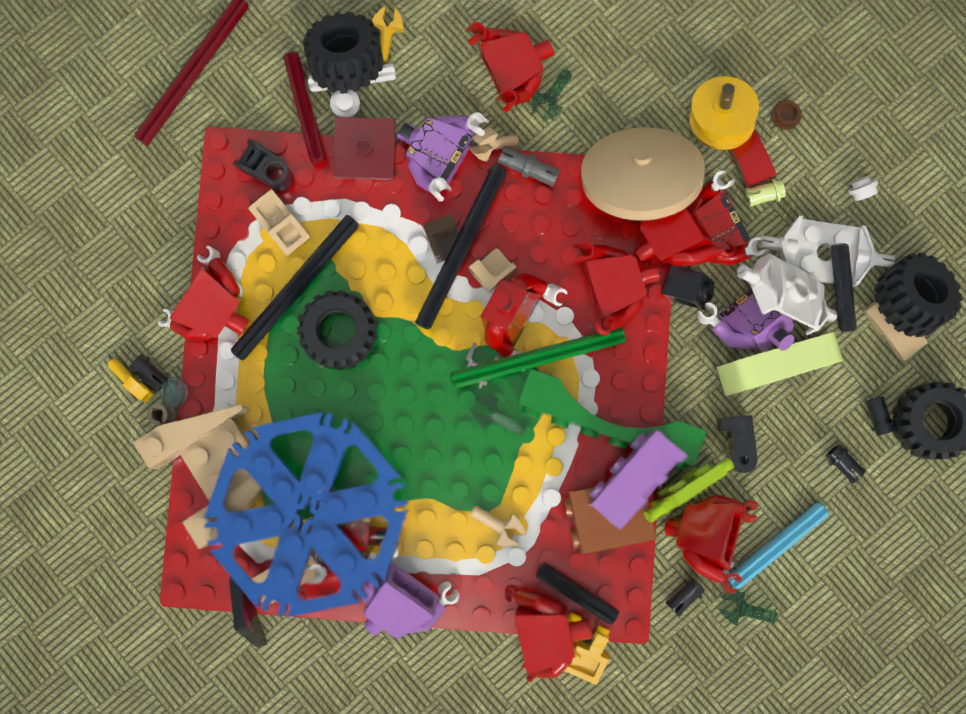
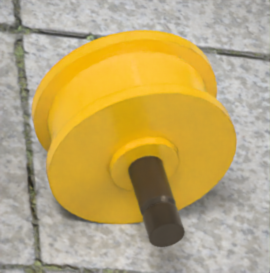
M720 76L707 80L698 87L692 98L689 124L693 135L705 146L717 150H728L742 145L750 138L754 131L759 112L758 97L750 85L738 78Z

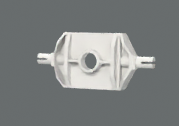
M803 216L795 219L783 237L776 238L762 235L761 237L765 238V240L760 241L761 243L759 244L760 248L777 250L776 253L780 254L781 260L814 276L820 282L834 284L832 257L829 261L819 259L817 256V248L819 246H826L831 251V246L834 244H848L853 287L858 286L870 268L875 265L892 267L895 263L892 262L895 260L894 255L879 254L875 251L866 226L863 225L859 228L803 219Z
M770 253L759 258L754 269L742 265L737 271L739 278L748 281L752 285L753 293L763 314L776 310L808 326L807 331H805L807 335L819 330L826 321L834 322L837 318V311L826 306L824 285L819 280Z

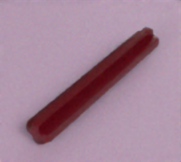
M296 51L286 53L283 59L310 162H323L326 156L299 53Z

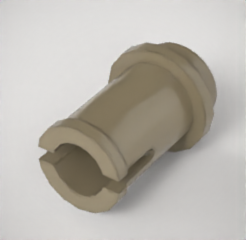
M169 404L154 405L155 408L151 407L148 410V420L157 426L176 421V410Z

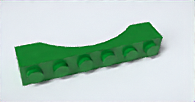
M531 368L517 404L523 407L521 412L535 418H539L540 413L552 417L550 423L567 429L569 424L581 428L579 433L597 439L598 434L610 438L609 444L622 449H626L627 445H631L640 433L647 435L651 431L658 430L687 455L681 463L677 462L673 466L685 470L686 465L695 466L707 432L680 421H673L662 426L650 428H629L609 423L594 416L580 406L567 392L559 378Z

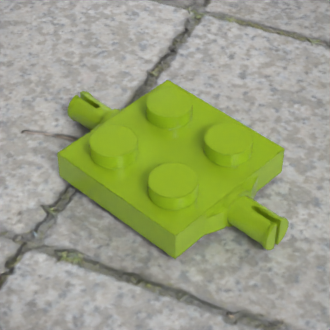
M726 457L714 466L705 463L698 468L694 467L680 476L681 480L674 484L670 483L656 492L659 497L650 502L652 507L644 511L645 518L648 522L652 523L663 514H668L670 509L682 505L727 475L728 471L734 468L733 462Z

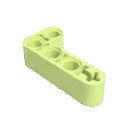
M832 332L794 343L786 350L777 348L716 368L724 394L728 396L842 362L843 358L835 333Z

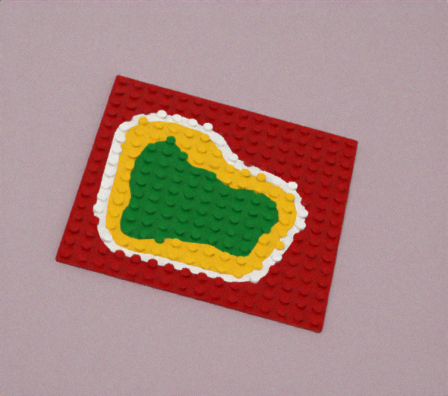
M208 127L205 130L190 286L202 267L206 266L208 268L207 265L198 261L197 256L201 255L205 259L210 256V251L206 246L217 250L220 253V259L232 271L240 288L239 296L242 299L235 311L250 320L241 336L345 215L355 219L359 226L245 360H239L231 353V348L241 336L224 326L217 338L211 337L208 340L185 339L177 421L244 405L248 406L250 411L236 420L244 432L251 431L255 433L258 439L259 436L252 427L322 412L326 413L323 417L322 426H324V420L328 413L335 415L332 423L335 429L341 427L344 419L350 420L347 434L352 428V422H355L403 477L392 480L390 482L391 485L400 482L405 483L406 486L397 489L394 493L398 501L408 500L409 502L406 506L396 507L395 511L407 509L409 511L397 544L398 555L392 559V562L436 593L439 598V586L446 581L450 582L451 588L446 592L445 596H449L455 589L459 592L458 601L451 605L446 604L444 607L446 610L431 628L518 634L514 616L517 608L520 606L516 605L511 592V602H507L504 596L505 589L508 586H513L517 591H526L554 600L561 606L568 607L569 613L572 612L581 616V620L589 619L592 638L598 625L610 629L608 642L646 644L649 641L655 540L581 554L579 548H573L570 530L575 529L573 517L567 518L564 506V499H569L568 492L595 487L600 481L606 483L613 475L609 471L621 456L626 460L633 449L630 445H627L626 449L609 444L610 438L598 434L597 439L579 433L581 428L569 424L568 429L550 423L552 417L541 413L539 418L522 413L523 407L517 404L530 369L486 380L488 381L487 385L483 384L481 389L479 388V383L454 388L450 380V373L452 371L467 368L469 362L466 361V357L473 343L477 344L471 358L474 362L478 364L490 362L497 355L484 341L485 328L481 320L482 312L494 291L488 294L469 272V267L478 259L480 261L483 260L494 249H499L510 263H514L517 266V271L506 279L510 282L513 277L520 273H528L547 282V285L555 284L567 291V294L559 292L556 296V301L561 303V306H556L545 300L543 295L541 296L516 342L514 350L527 352L598 333L595 328V322L597 320L600 321L583 268L584 263L589 261V259L579 263L576 262L575 258L582 256V251L577 247L573 248L575 244L589 241L592 245H606L624 250L628 255H635L639 268L655 263L660 281L645 285L647 297L643 300V308L629 324L621 327L626 337L624 343L531 369L559 378L567 392L580 406L602 420L629 428L662 426L671 300L661 293L672 264L661 262L657 255L648 262L643 263L636 255L634 249L647 240L639 227L644 220H631L613 216L599 209L588 199L583 190L581 179V166L585 155L514 150L526 156L532 154L536 156V160L561 169L554 186L551 187L529 176L526 179L522 177V173L497 164L503 149L492 150L488 162L480 160L469 150L449 183L452 190L443 189L439 194L444 200L438 201L432 193L416 184L408 169L409 161L407 160L406 153L410 145L404 141H395L394 180L334 179V136L320 135L326 159L323 162L311 163L304 136L301 133ZM249 138L282 159L293 173V183L288 189L273 191L311 238L288 256L285 255L248 209L251 204L272 188L246 175L232 164L234 160H239L247 148ZM494 164L499 165L507 170V175L432 327L428 330L418 326L415 320L445 261L436 263L423 225L452 214L457 232L459 233L490 168ZM274 170L271 180L280 179L284 174V170ZM332 290L333 292H338V290H343L348 294L353 293L363 300L374 314L373 316L378 326L376 328L378 337L377 341L375 340L374 342L375 348L372 353L369 352L366 356L367 359L364 362L357 363L356 367L344 368L345 370L326 368L310 358L300 345V335L297 334V327H300V321L298 320L300 314H304L306 310L303 307L307 302L311 304L314 301L313 297L316 295H325V291ZM344 313L329 316L321 328L323 342L332 348H341L349 344L356 332L354 320ZM601 320V321H600V325H601V327L604 329V327H603V322H604V320ZM308 430L277 435L271 441V447L300 480L313 443V435ZM349 446L346 448L333 490L340 491L372 484L377 480V469L358 447ZM181 455L173 459L160 604L164 607L232 612L229 585L230 575L209 551L221 548L222 544L209 545L198 549L182 523L207 507L210 501ZM659 484L647 497L649 508L652 507L650 502L658 498L656 492L659 490ZM264 491L250 509L275 503ZM310 504L307 505L306 509L299 510V515L303 516V524H305L307 519L314 518V514L310 512ZM479 506L502 521L510 520L512 514H514L521 522L526 535L520 533L515 528H505L504 531H506L509 539L516 541L520 545L514 547L497 545L496 542L499 539L497 531L471 517L470 512L472 508ZM382 516L372 517V527H388L387 520ZM657 519L653 521V527H654V531H655V536H656ZM281 536L236 546L233 552L234 558L251 579L270 568ZM370 546V557L368 560H374L378 557L380 552L379 546ZM312 549L311 556L317 563V553ZM543 563L548 564L619 611L616 621L612 625L607 624L536 577L539 567ZM338 578L323 579L318 584L304 583L299 587L298 594L305 600L334 595L339 592L341 582ZM355 589L356 597L362 601L360 603L292 617L365 622L367 618L363 612L366 603L357 595ZM277 601L273 602L267 611L262 610V603L259 607H256L253 603L256 614L278 616L280 605ZM288 604V610L283 616H287L289 614L290 604Z

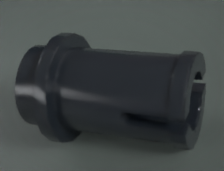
M140 355L129 366L132 370L131 374L133 376L138 375L157 393L162 389L161 384L165 386L170 378L165 376L150 362V357L145 358L143 355Z
M884 396L864 401L874 426L871 430L875 431L876 436L895 431L893 425L896 423L891 421Z
M837 444L826 454V457L829 459L828 464L830 466L835 465L849 479L850 483H855L859 480L851 472V469H854L861 477L866 472V469L848 453L846 446L842 447L840 444Z
M693 577L688 581L685 579L683 581L685 584L665 602L679 617L698 597L700 599L703 598L701 594L705 589Z

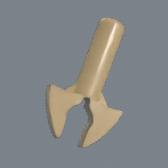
M491 127L483 130L485 131L483 136L476 134L472 137L480 146L469 147V150L480 160L488 162L492 150L503 149L504 146L508 148L516 147L519 144V138L516 135L497 137L498 133Z
M474 506L470 512L471 517L497 531L499 539L496 544L499 546L514 547L520 545L507 537V533L504 531L505 528H515L520 533L526 535L521 522L514 514H512L510 520L502 521L479 506Z

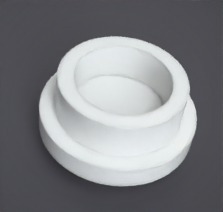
M353 90L347 91V94H340V91H336L330 99V107L338 117H353L359 111L360 99Z
M865 176L851 183L853 187L848 190L849 195H853L855 201H860L878 193L876 186L879 183L877 179L870 180L869 176Z

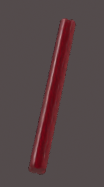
M231 0L135 132L134 137L139 142L147 146L152 142L249 8L245 0Z

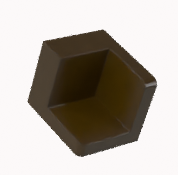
M452 214L423 225L437 264L446 260L458 235Z

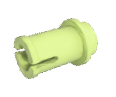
M775 178L771 179L770 183L745 188L749 207L773 200L780 202L781 198L786 197L782 180L776 181Z

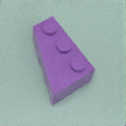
M658 430L651 431L647 435L640 433L630 445L633 451L625 460L621 456L609 470L613 473L611 478L606 483L600 481L589 494L593 498L589 504L620 530L647 501V497L658 484L661 486L667 479L666 475L677 462L681 463L687 457L685 453Z

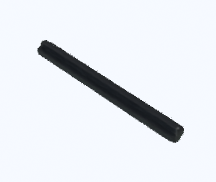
M496 164L490 168L415 320L418 326L427 330L432 327L507 175L505 168Z
M349 215L344 216L231 348V353L242 361L248 357L356 231L359 224Z

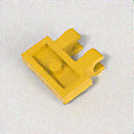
M572 612L569 613L571 622L580 621L582 618ZM598 625L590 645L576 641V658L572 660V664L564 671L597 685L609 661L610 654L603 650L609 640L608 634L610 629Z

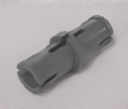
M504 146L503 153H501L497 164L522 173V177L526 179L529 176L551 187L554 186L561 169L536 160V156L532 154L526 156Z

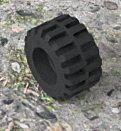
M336 12L333 16L326 15L322 17L323 20L315 21L312 24L313 28L307 30L305 33L306 38L303 39L304 52L312 79L318 83L319 87L322 89L327 87L328 91L332 93L340 91V94H347V91L353 90V92L360 91L359 88L362 86L368 87L371 85L370 81H376L379 77L378 72H381L383 69L384 60L377 27H374V23L370 19L366 20L364 15H354V12H347L346 14Z
M919 252L917 255L911 253L903 257L877 279L878 283L874 288L877 294L874 298L875 302L879 303L880 307H878L880 314H884L886 317L884 320L888 324L891 323L896 331H904L906 336L911 337L915 335L918 338L929 335L952 320L961 309L960 301L962 300V294L959 292L961 287L959 282L955 281L954 273L946 268L947 265L945 263L938 262L937 258L932 255L927 257L925 253Z
M329 290L325 291L323 296L318 294L313 297L314 301L311 304L307 302L303 307L306 309L304 314H300L298 319L300 327H297V334L300 335L299 342L301 347L304 348L305 353L315 362L329 369L345 370L344 368H353L357 366V363L364 362L369 352H373L375 348L374 342L375 340L377 341L378 337L376 330L378 328L377 322L368 305L359 299L357 295L353 293L348 294L343 290H338V292ZM333 314H347L354 320L356 325L354 338L349 344L341 348L327 346L321 338V328L324 321Z
M932 382L910 388L905 392L906 396H900L897 400L900 406L894 407L892 414L897 415V420L891 421L896 423L893 427L897 426L898 432L894 433L896 439L903 440L901 446L904 450H911L910 454L929 460L949 459L950 457L961 455L960 451H966V397L964 396L966 390L962 387L955 388V384L949 382ZM931 403L939 405L945 411L948 419L946 432L939 439L931 437L923 425V414Z

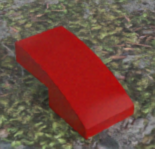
M755 129L745 143L736 148L728 149L733 163L736 162L746 188L774 178L777 175Z

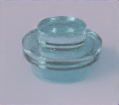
M170 377L163 384L161 398L167 407L175 408L177 405L185 403L188 393L187 384L184 381H180L177 377Z

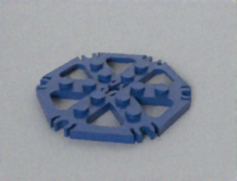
M325 412L252 427L257 432L259 439L255 433L246 431L244 434L250 440L249 446L243 448L239 442L232 444L233 449L240 453L239 457L234 454L231 448H228L204 519L217 517V521L207 522L204 525L205 528L214 527L218 530L217 538L207 541V544L211 546L222 544L221 548L209 551L256 607L260 606L263 596H266L262 602V610L264 611L269 610L273 600L277 601L280 605L278 616L285 615L288 610V604H290V610L287 617L360 603L362 601L356 597L355 589L360 598H368L369 595L364 590V583L369 581L376 588L381 586V581L373 575L374 572L382 578L383 582L386 580L409 509L395 511L396 507H403L409 504L408 500L398 501L394 496L397 489L406 487L405 483L398 482L392 485L390 483L394 479L403 477L355 422H352V428L348 434L346 433L350 427V420L344 419L341 427L335 429L332 424L335 416L328 413L324 420V426H322V422L326 414ZM308 430L313 435V443L299 480L271 447V441L277 435ZM349 446L358 447L377 469V480L372 484L332 492L346 448ZM239 469L246 470L275 504L234 513L229 512L225 508L224 501L234 473ZM310 504V512L314 514V518L307 519L305 524H303V516L299 515V510L306 509L307 505ZM375 516L384 517L387 520L388 528L378 557L374 560H368L338 524ZM281 536L267 578L262 583L254 582L235 560L233 555L234 549L240 544ZM312 549H314L341 582V588L334 595L305 600L299 596L298 590Z

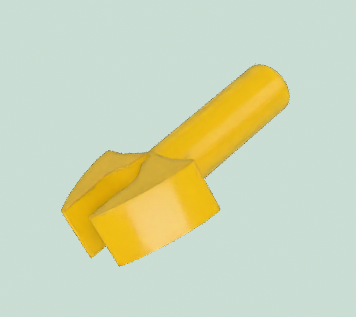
M385 6L372 19L374 27H377L380 31L383 64L388 62L392 35L396 31L404 33L403 22L396 8L394 20L386 27L384 22Z
M114 358L109 361L108 368L124 383L123 386L138 400H142L146 404L154 395L150 388L133 376L118 359Z

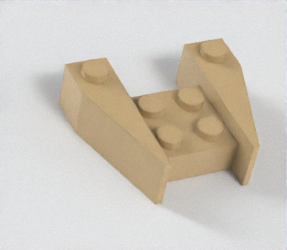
M238 405L160 425L133 442L149 469H159L181 455L210 501L228 448H231L234 454L239 457L240 453L233 449L232 444L239 442L243 448L249 446L250 440L246 437L245 432L236 419L249 412L250 409L248 406ZM239 469L233 475L224 501L225 508L229 512L249 510L264 492L246 470ZM208 506L182 522L198 549L209 546L207 541L214 540L218 536L216 528L204 527L207 522L217 521V517L204 519Z

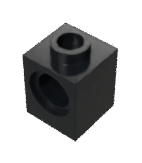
M671 265L661 294L674 303L705 310V304L711 301L713 297L715 282L703 272Z

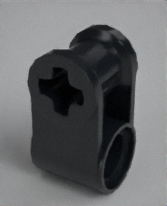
M249 138L247 148L239 160H234L232 164L246 175L259 180L273 190L284 191L288 189L293 183V173L288 165L261 144ZM274 170H284V174L280 179L271 180Z

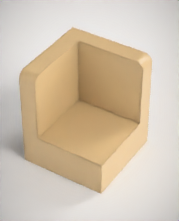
M494 249L483 260L480 261L478 259L469 267V272L488 294L496 289L501 279L506 280L517 271V266L514 263H510L499 249Z

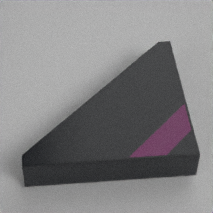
M230 576L229 585L234 630L257 648L267 645L265 634L252 601Z

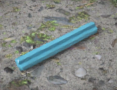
M815 503L733 570L731 573L741 576L742 582L739 583L729 578L730 584L735 589L743 587L829 515L827 509L821 503Z

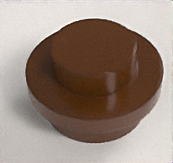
M791 100L778 102L771 111L773 124L781 130L795 128L802 117L800 107Z

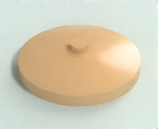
M651 127L625 129L602 138L589 149L581 166L582 186L588 199L608 214L631 220L658 219L683 210L701 192L705 175V164L702 154L691 141L672 131Z

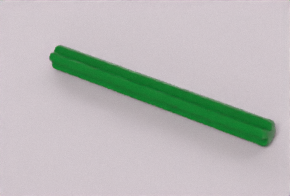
M619 327L611 330L606 336L595 333L452 371L450 373L451 384L454 388H459L619 345L626 341L625 333Z

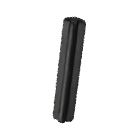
M837 243L831 246L838 327L842 332H851L856 330L857 324L850 251L848 244Z
M543 563L537 570L536 577L607 624L612 625L618 618L619 611L548 564Z

